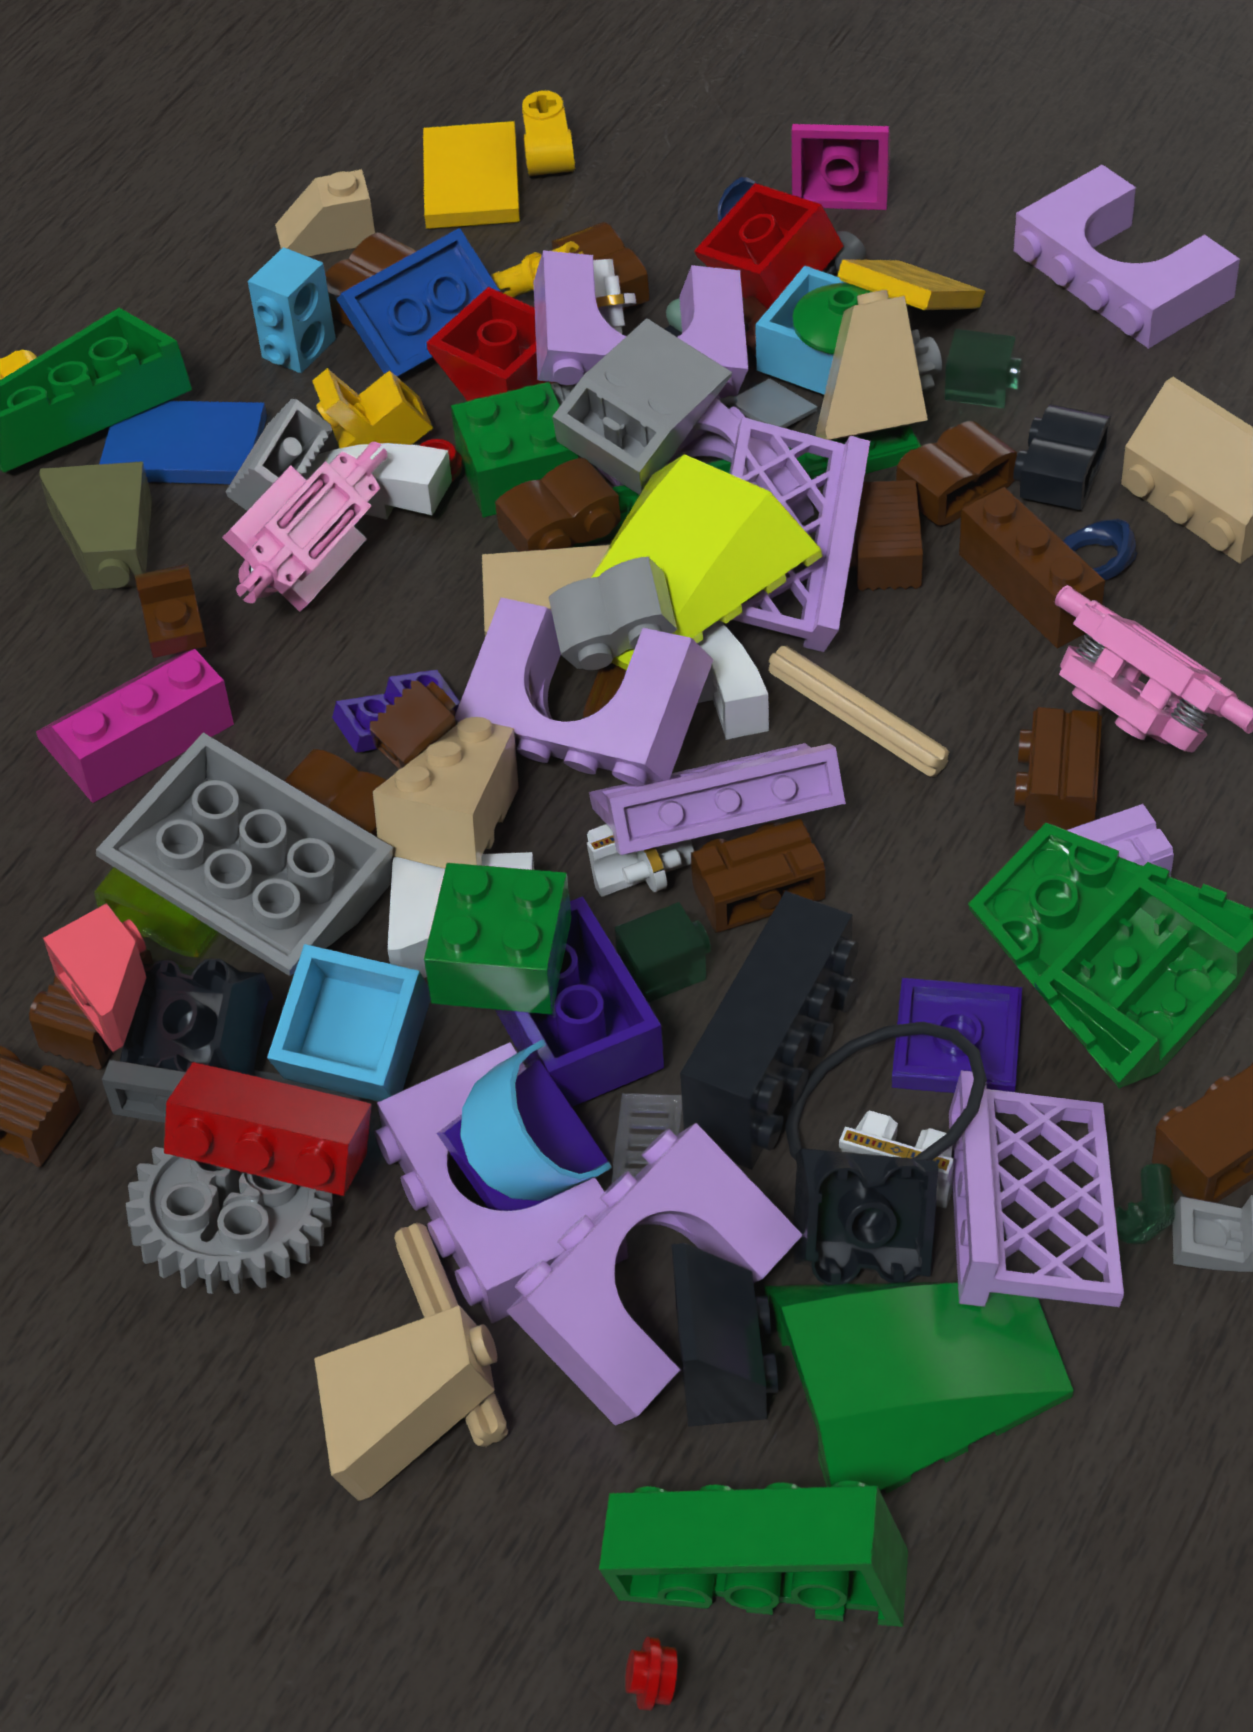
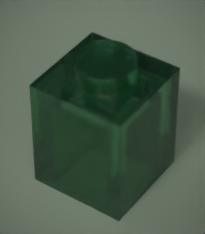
M955 329L946 361L945 400L1005 408L1009 389L1019 388L1022 374L1023 358L1014 357L1016 336Z
M680 902L614 927L616 951L647 1003L706 980L705 955L711 952L710 940L702 923L699 920L691 922Z

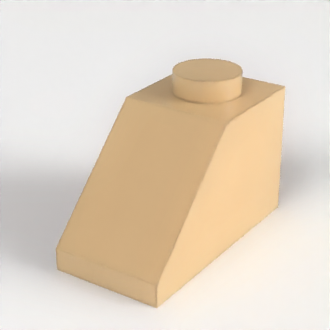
M362 169L350 172L341 171L329 176L315 178L275 224L280 248L284 247L309 257L356 248L365 238L374 234L371 201Z

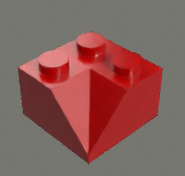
M754 183L694 252L698 259L708 267L740 270L742 297L745 299L754 296L769 309L804 266L823 271L842 249L843 244L822 204Z
M487 287L426 342L429 353L467 401L549 382L538 381L535 307L490 287Z

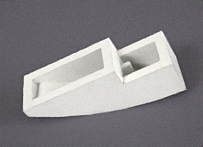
M381 443V446L370 458L373 459L383 448L386 449L388 457L372 473L380 489L368 501L371 507L365 514L387 519L393 508L398 507L433 515L452 482L448 450L419 445ZM369 444L334 449L316 455V459L311 463V467L307 470L304 478L307 480L325 461L330 464L342 451L357 459Z
M718 620L702 631L704 639L697 643L713 659L698 703L714 701L726 740L769 731V700L763 680L742 644Z

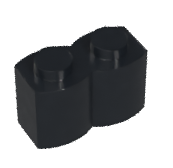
M1050 404L1042 418L1035 417L1029 432L1028 451H1019L1014 466L1013 479L1020 481V498L1081 510L1087 501L1094 477L1100 470L1108 448L1111 416Z

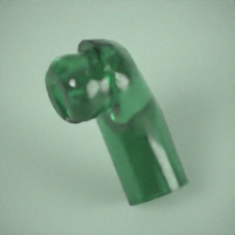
M1150 1164L1143 1167L1140 1171L1142 1200L1138 1203L1129 1202L1128 1210L1126 1211L1120 1205L1115 1209L1117 1234L1122 1242L1131 1245L1146 1244L1173 1223L1175 1219L1172 1171L1167 1165Z

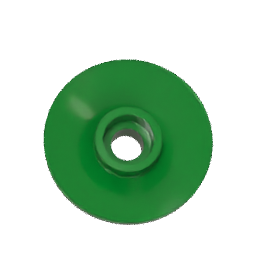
M835 283L821 286L808 292L797 302L793 311V328L795 333L809 347L824 353L834 354L844 311L854 305H858L857 296L872 291L849 283Z

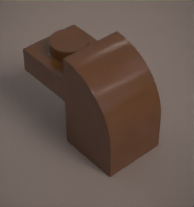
M188 564L135 575L153 658L207 647Z

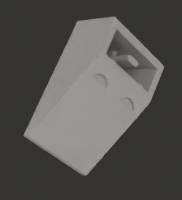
M646 318L583 375L552 416L556 440L640 495L651 475L667 464L731 378L732 372Z

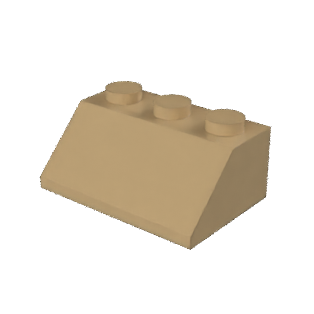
M1171 377L1165 382L1125 446L1121 485L1129 489L1135 496L1141 497L1168 515L1174 522L1183 525L1207 541L1214 549L1222 551L1241 564L1253 555V427L1177 378Z

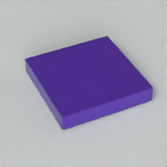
M902 978L897 1025L927 1022L956 1029L979 1049L986 1073L987 1089L1015 1092L1022 987ZM925 1034L896 1037L892 1088L955 1093L961 1070L972 1072L968 1056L949 1040Z
M539 1059L532 1060L518 1070L515 1082L517 1108L527 1133L539 1150L560 1168L578 1174L589 1172L608 1162ZM462 1114L437 1133L488 1209L498 1211L521 1210L552 1198L549 1197L540 1201L512 1199L486 1185L468 1162L460 1136Z

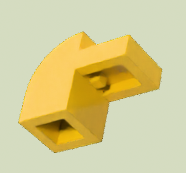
M328 368L312 380L320 402L316 404L317 409L325 421L331 425L339 448L369 444L371 442L412 445L433 428L420 397L390 370L359 395Z

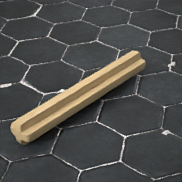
M781 646L776 653H772L770 656L768 670L772 675L927 776L936 777L947 766L949 755L947 748L789 646Z
M414 1223L409 1227L400 1228L394 1236L396 1248L424 1318L458 1306L427 1227L421 1223ZM494 1392L464 1417L474 1443L480 1447H487L493 1442H500L508 1434L507 1422Z

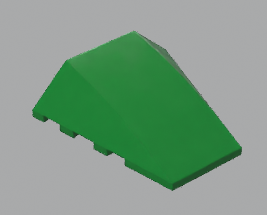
M1045 823L968 903L972 914L1118 1088L1159 1073L1237 988L1253 959L1252 908L1227 899V892L1204 883L1201 888L1170 877V870L1149 862L1142 866L1119 857V850L1049 823Z
M958 1282L764 1286L765 1295L768 1297L769 1308L782 1347L790 1345L818 1432V1461L827 1487H832L835 1483L841 1481H857L868 1486H878L880 1491L884 1489L886 1493H889L910 1482L911 1475L941 1459L947 1463L968 1452V1446L993 1432L999 1436L1073 1397L1074 1390L1039 1300L1036 1297L990 1292L986 1305L983 1307L959 1304Z

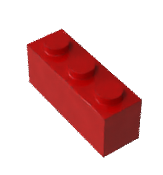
M193 1062L166 1101L164 1153L344 1196L367 1155L371 1103Z

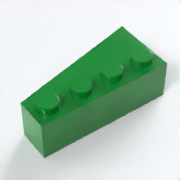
M119 307L1 379L0 470L5 473L191 391L192 387L177 340Z
M841 1481L835 1483L832 1487L801 1488L790 1483H773L766 1486L765 1489L734 1490L724 1485H706L701 1487L699 1491L673 1492L647 1486L637 1488L633 1493H609L599 1570L619 1601L708 1609L712 1604L714 1596L724 1597L729 1604L746 1609V1613L773 1615V1608L778 1603H789L815 1609V1619L844 1621V1609L879 1612L878 1625L903 1627L908 1549L878 1486H868L857 1481Z

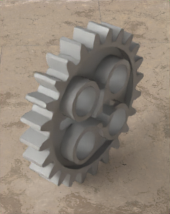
M159 1147L152 1149L153 1164L139 1163L137 1166L138 1181L130 1182L128 1185L130 1202L126 1203L128 1226L131 1229L133 1246H141L143 1262L148 1264L158 1261L159 1274L162 1278H166L180 1270L181 1285L186 1289L198 1278H203L206 1282L207 1293L211 1294L216 1290L221 1280H229L230 1286L236 1294L240 1293L243 1279L252 1277L261 1289L267 1286L266 1272L271 1270L284 1278L290 1277L289 1259L307 1264L310 1261L309 1245L322 1246L324 1244L323 1228L330 1227L332 1224V1193L165 1154L164 1149Z

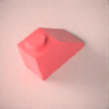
M106 903L49 934L43 940L55 975L111 1051L114 1052L124 1046L147 978L140 957V953L146 951V945L134 923L130 919L121 923Z

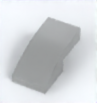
M1253 1195L1249 1197L1242 1208L1181 1196L1172 1209L1173 1264L1212 1270L1253 1272Z

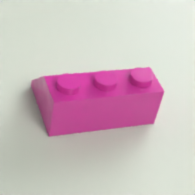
M193 649L173 656L37 730L36 733L41 743L89 800L94 803L186 752L202 733L212 737L234 725L224 680L198 651Z

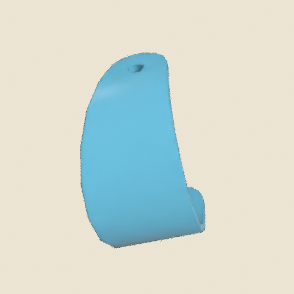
M544 1040L495 1065L475 1082L462 1107L460 1136L469 1164L486 1185L512 1199L540 1201L565 1192L612 1168L610 1162H606L589 1172L581 1174L562 1169L539 1150L527 1133L517 1108L515 1082L520 1064L531 1053L546 1045Z

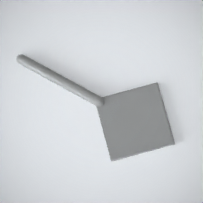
M768 379L737 396L729 395L720 399L724 405L736 407L743 415L752 420L786 428L816 412L818 407L772 379Z

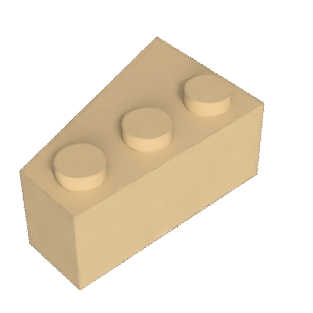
M483 717L465 718L373 791L377 837L393 847V856L444 869L447 863L482 865L481 857L484 850L491 849L495 840L494 828L497 822L504 821L518 790L514 728L493 724L490 720Z

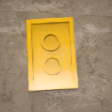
M515 121L423 128L424 216L426 229L520 222Z
M842 259L837 275L841 281L872 292L887 290L889 298L905 296L906 304L922 310L976 309L981 306L985 290L899 260Z

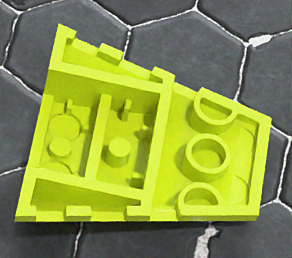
M684 454L651 475L591 578L598 577L604 571L622 562L648 556L665 575L677 630L672 634L690 637L696 643H699L704 639L702 631L718 620L728 623L743 612L741 604L761 590L770 594L787 582L785 576L787 572L800 563L807 567L822 557V551L770 491ZM627 649L615 657L611 663L627 670L635 649Z

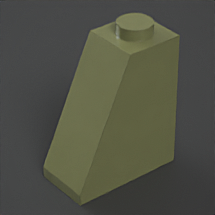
M143 462L41 468L39 476L49 512L92 589L137 587L135 575L146 573L152 505V497Z

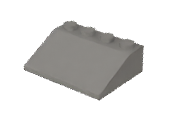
M202 733L96 849V856L288 976H291L295 973L304 944L326 949L356 926L389 887L393 847L207 734Z

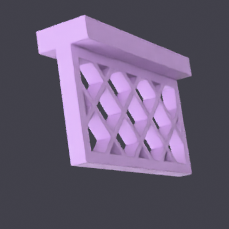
M742 417L738 425L730 474L750 483L756 481L759 487L770 491L809 536L816 531L814 542L821 548L822 557L797 574L793 570L785 574L787 582L770 594L761 590L753 596L754 598L741 604L743 612L732 620L805 638L803 647L821 652L826 650L839 630L870 446L869 440L849 436L846 443L842 444ZM752 437L769 442L779 457L760 466L748 450L749 438ZM807 452L829 458L826 472L811 480L796 459ZM786 465L800 487L781 496L767 474ZM745 466L749 473L742 476ZM822 485H824L823 494L818 489ZM807 495L819 511V517L803 527L788 504ZM808 578L805 588L801 582ZM791 589L803 606L801 619L781 615L771 599Z
M806 743L675 772L671 774L670 779L667 781L656 782L646 779L644 786L627 783L589 792L592 809L613 831L616 850L620 855L846 804L836 747L831 744L811 748Z
M961 1070L949 1110V1129L967 1106L974 1080L971 1071ZM985 1084L979 1111L953 1145L952 1158L954 1159L952 1185L959 1304L985 1307L989 1293L994 1292L1120 1307L1124 1296L1103 1103L987 1089ZM995 1112L1017 1115L1028 1126L1014 1134L995 1118ZM1061 1120L1088 1123L1089 1134L1076 1141L1056 1124ZM1042 1135L1058 1148L1061 1153L1047 1161L1027 1143ZM1010 1154L1014 1155L1032 1170L1031 1173L1019 1181L999 1165V1162ZM1074 1161L1093 1177V1181L1080 1188L1060 1170ZM1045 1181L1066 1199L1054 1208H1051L1030 1190ZM1014 1201L1036 1218L1034 1222L1023 1229L1002 1213V1209ZM1076 1209L1082 1211L1098 1225V1229L1087 1237L1064 1219ZM1047 1229L1051 1230L1071 1247L1057 1258L1034 1239ZM1017 1250H1020L1041 1269L1034 1274L1006 1271L1005 1259ZM1083 1257L1103 1274L1104 1282L1082 1280L1068 1267Z

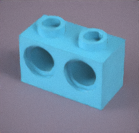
M283 247L248 280L262 358L302 373L336 340L324 264Z

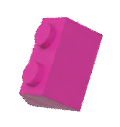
M792 124V195L822 204L823 208L887 210L890 168L889 126Z

